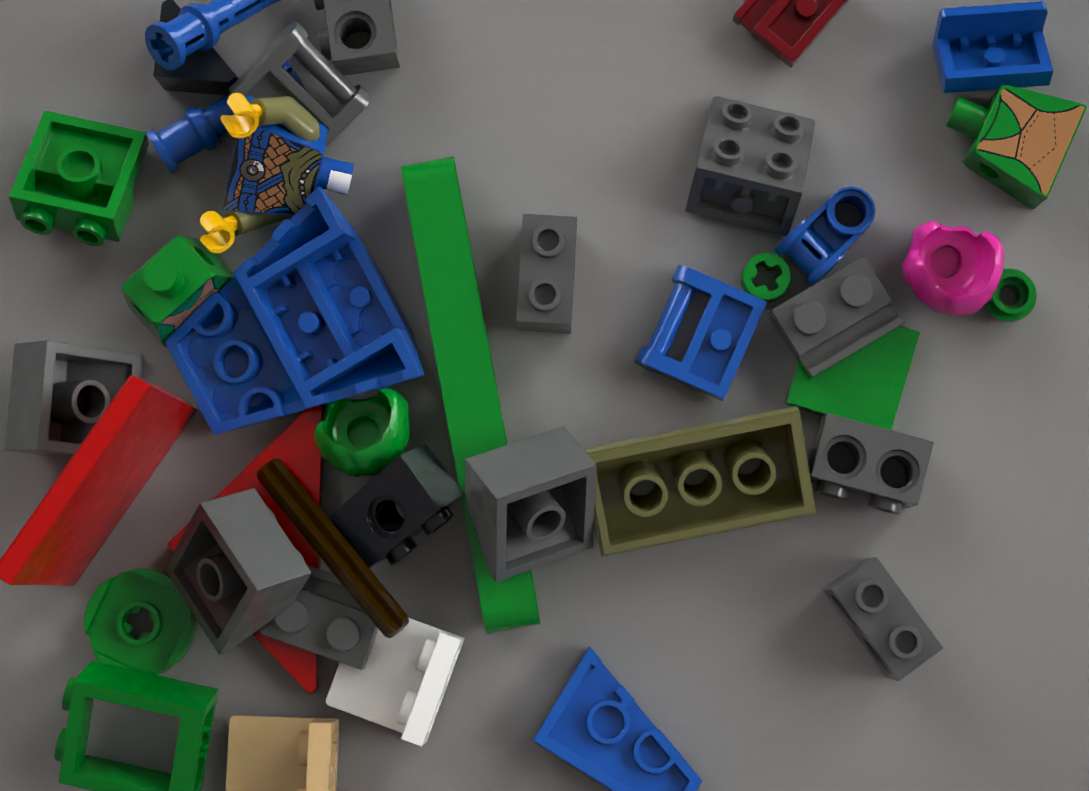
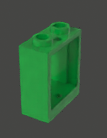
M91 661L76 678L71 677L63 694L62 709L69 711L67 727L62 729L55 747V760L61 761L58 783L92 791H201L219 689ZM94 699L179 717L180 724L172 773L85 755Z

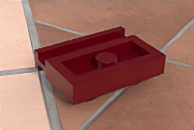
M746 0L736 11L732 21L737 25L741 24L751 32V36L792 68L849 0Z

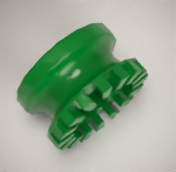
M764 252L755 255L747 262L741 273L740 283L744 292L765 300L768 304L778 300L786 292L790 284L791 273L788 264L782 257L774 253ZM758 265H763L767 271L776 269L777 273H779V276L774 281L775 290L769 292L765 285L754 286L752 280L758 274L756 268Z

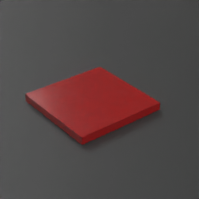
M135 375L129 376L1 557L0 579L9 585L75 586L198 409L182 398Z

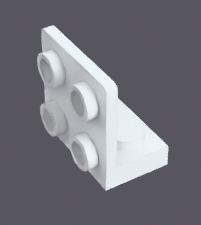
M408 617L409 623L391 638L385 637L378 629L363 670L339 663L326 698V704L403 733L402 740L422 747L430 735L465 638Z

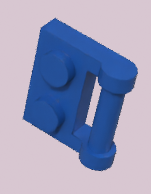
M678 265L672 277V282L675 283L673 291L647 348L641 347L635 363L649 371L664 375L723 402L767 301L697 270ZM700 293L710 299L682 362H678L667 357V354L694 294Z

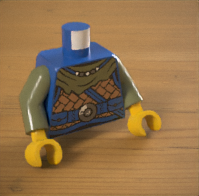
M240 93L231 94L227 104L234 115H222L220 117L228 133L236 138L222 210L227 212L225 218H222L215 211L203 213L200 218V225L210 234L201 236L200 241L210 252L222 253L232 246L235 235L239 236L262 226L292 218L307 203L305 199L318 186L324 190L348 194L354 163L324 157L328 129L318 123V120L294 98L289 96L254 98Z

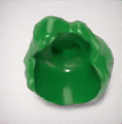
M384 387L377 391L380 396L376 395L367 399L345 398L325 404L324 421L318 423L314 430V443L319 449L323 460H328L334 468L349 476L359 477L378 475L400 456L407 445L410 435L409 407L406 399L396 390Z

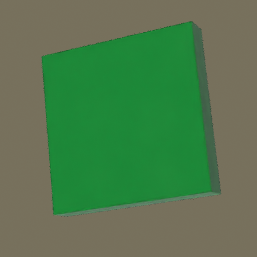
M900 326L811 379L808 378L805 368L798 359L785 404L792 407L797 406L799 409L822 416L830 413L892 430L920 332Z

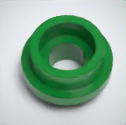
M1003 269L997 289L993 293L991 300L984 305V308L990 316L998 321H1019L1026 317L1035 306L1037 299L1035 285L1024 272L1017 269ZM1007 287L1014 291L1016 295L1014 305H1006L1000 300L999 292L1001 288Z

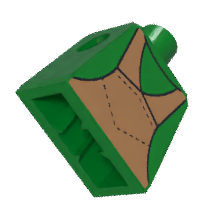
M1001 85L991 96L986 108L958 97L950 111L945 126L972 137L963 158V164L967 168L1024 205L1035 209L1048 198L1087 106L1010 85Z
M178 235L128 278L121 286V290L131 311L159 342L166 347L164 341L213 292H219L234 276V273L216 253L210 252L200 239Z

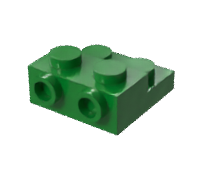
M44 110L8 196L16 220H20L24 228L36 234H50L53 228L70 231L78 241L91 246L102 245L104 239L119 242L136 199L133 186L149 146L146 132Z

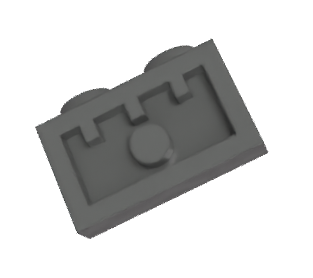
M719 96L713 97L685 212L787 236L803 193L815 121L792 113L756 106L739 100Z

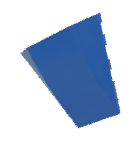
M319 186L305 199L307 203L290 220L285 219L271 234L272 238L252 258H247L233 272L234 276L219 292H213L164 341L214 435L425 376L413 331L363 239Z

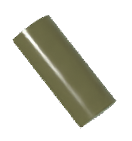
M797 406L584 449L597 464L594 527L601 557L816 514L800 410Z

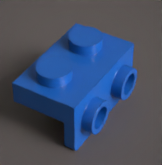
M1039 1L971 7L963 6L940 10L932 46L943 93L998 89L1001 85H1010L1018 88L1050 85L1053 67L1043 34L1048 13L1046 3Z

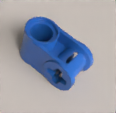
M852 186L841 188L810 217H806L778 244L774 251L779 256L786 254L808 276L806 283L810 287L815 285L846 255L845 252L869 228L876 212L873 199L869 193L861 188ZM842 203L854 205L861 213V224L856 227L843 226L835 218V207Z

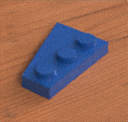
M589 646L532 742L611 791H697L703 780L661 730L656 728L636 704L635 699L623 685H620L602 663L599 656Z

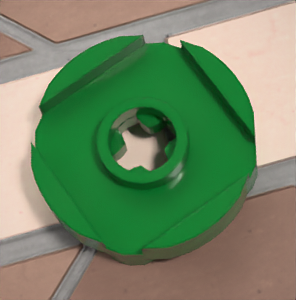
M140 568L129 570L101 583L92 594L84 614L85 634L89 636V642L94 649L92 653L99 663L154 675L165 673L184 658L193 643L197 626L195 616L168 574L154 569ZM146 608L151 612L149 620L154 623V628L152 632H143L140 638H136L132 635L134 626L127 622L130 613L140 614Z

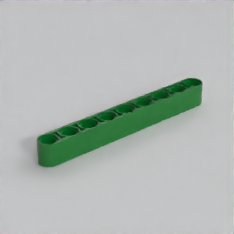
M454 156L404 165L401 166L457 479L459 488L465 494V459L506 446L508 443ZM465 494L461 500L486 633L490 634L541 624L531 570L499 582H495L491 577L466 504Z

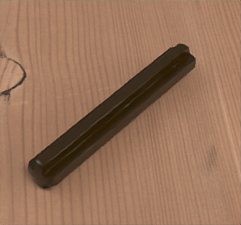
M275 458L261 467L257 472V478L261 485L385 637L391 638L402 631L409 623L406 612L280 459Z

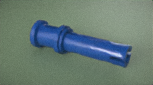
M212 0L205 5L190 3L180 9L178 17L167 23L155 22L146 28L145 43L152 58L166 70H175L184 64L186 56L197 50H210L217 45L221 34L281 0Z
M287 60L282 67L304 88L297 73L293 72V67ZM231 93L202 110L198 106L195 108L189 107L185 110V117L159 132L154 129L146 132L171 174L178 171L179 163L201 150L207 149L212 151L217 148L216 145L220 143L218 137L228 132L222 124L220 117L222 115H234L227 104Z

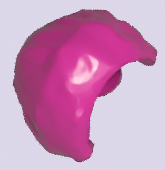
M936 221L925 222L913 229L911 245L907 250L908 255L901 265L905 284L909 285L913 289L915 296L932 311L952 316L977 313L981 307L990 301L997 289L1003 273L1004 247L998 237L988 231L976 235L966 226L952 228L939 224Z

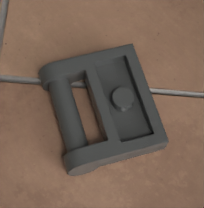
M294 21L282 30L275 39V42L228 90L231 94L240 93L254 98L281 96L294 98L318 120V123L328 129L326 148L367 107L371 100V95L361 85L353 86L307 40L308 32L297 21ZM292 55L339 101L338 105L330 113L282 67Z

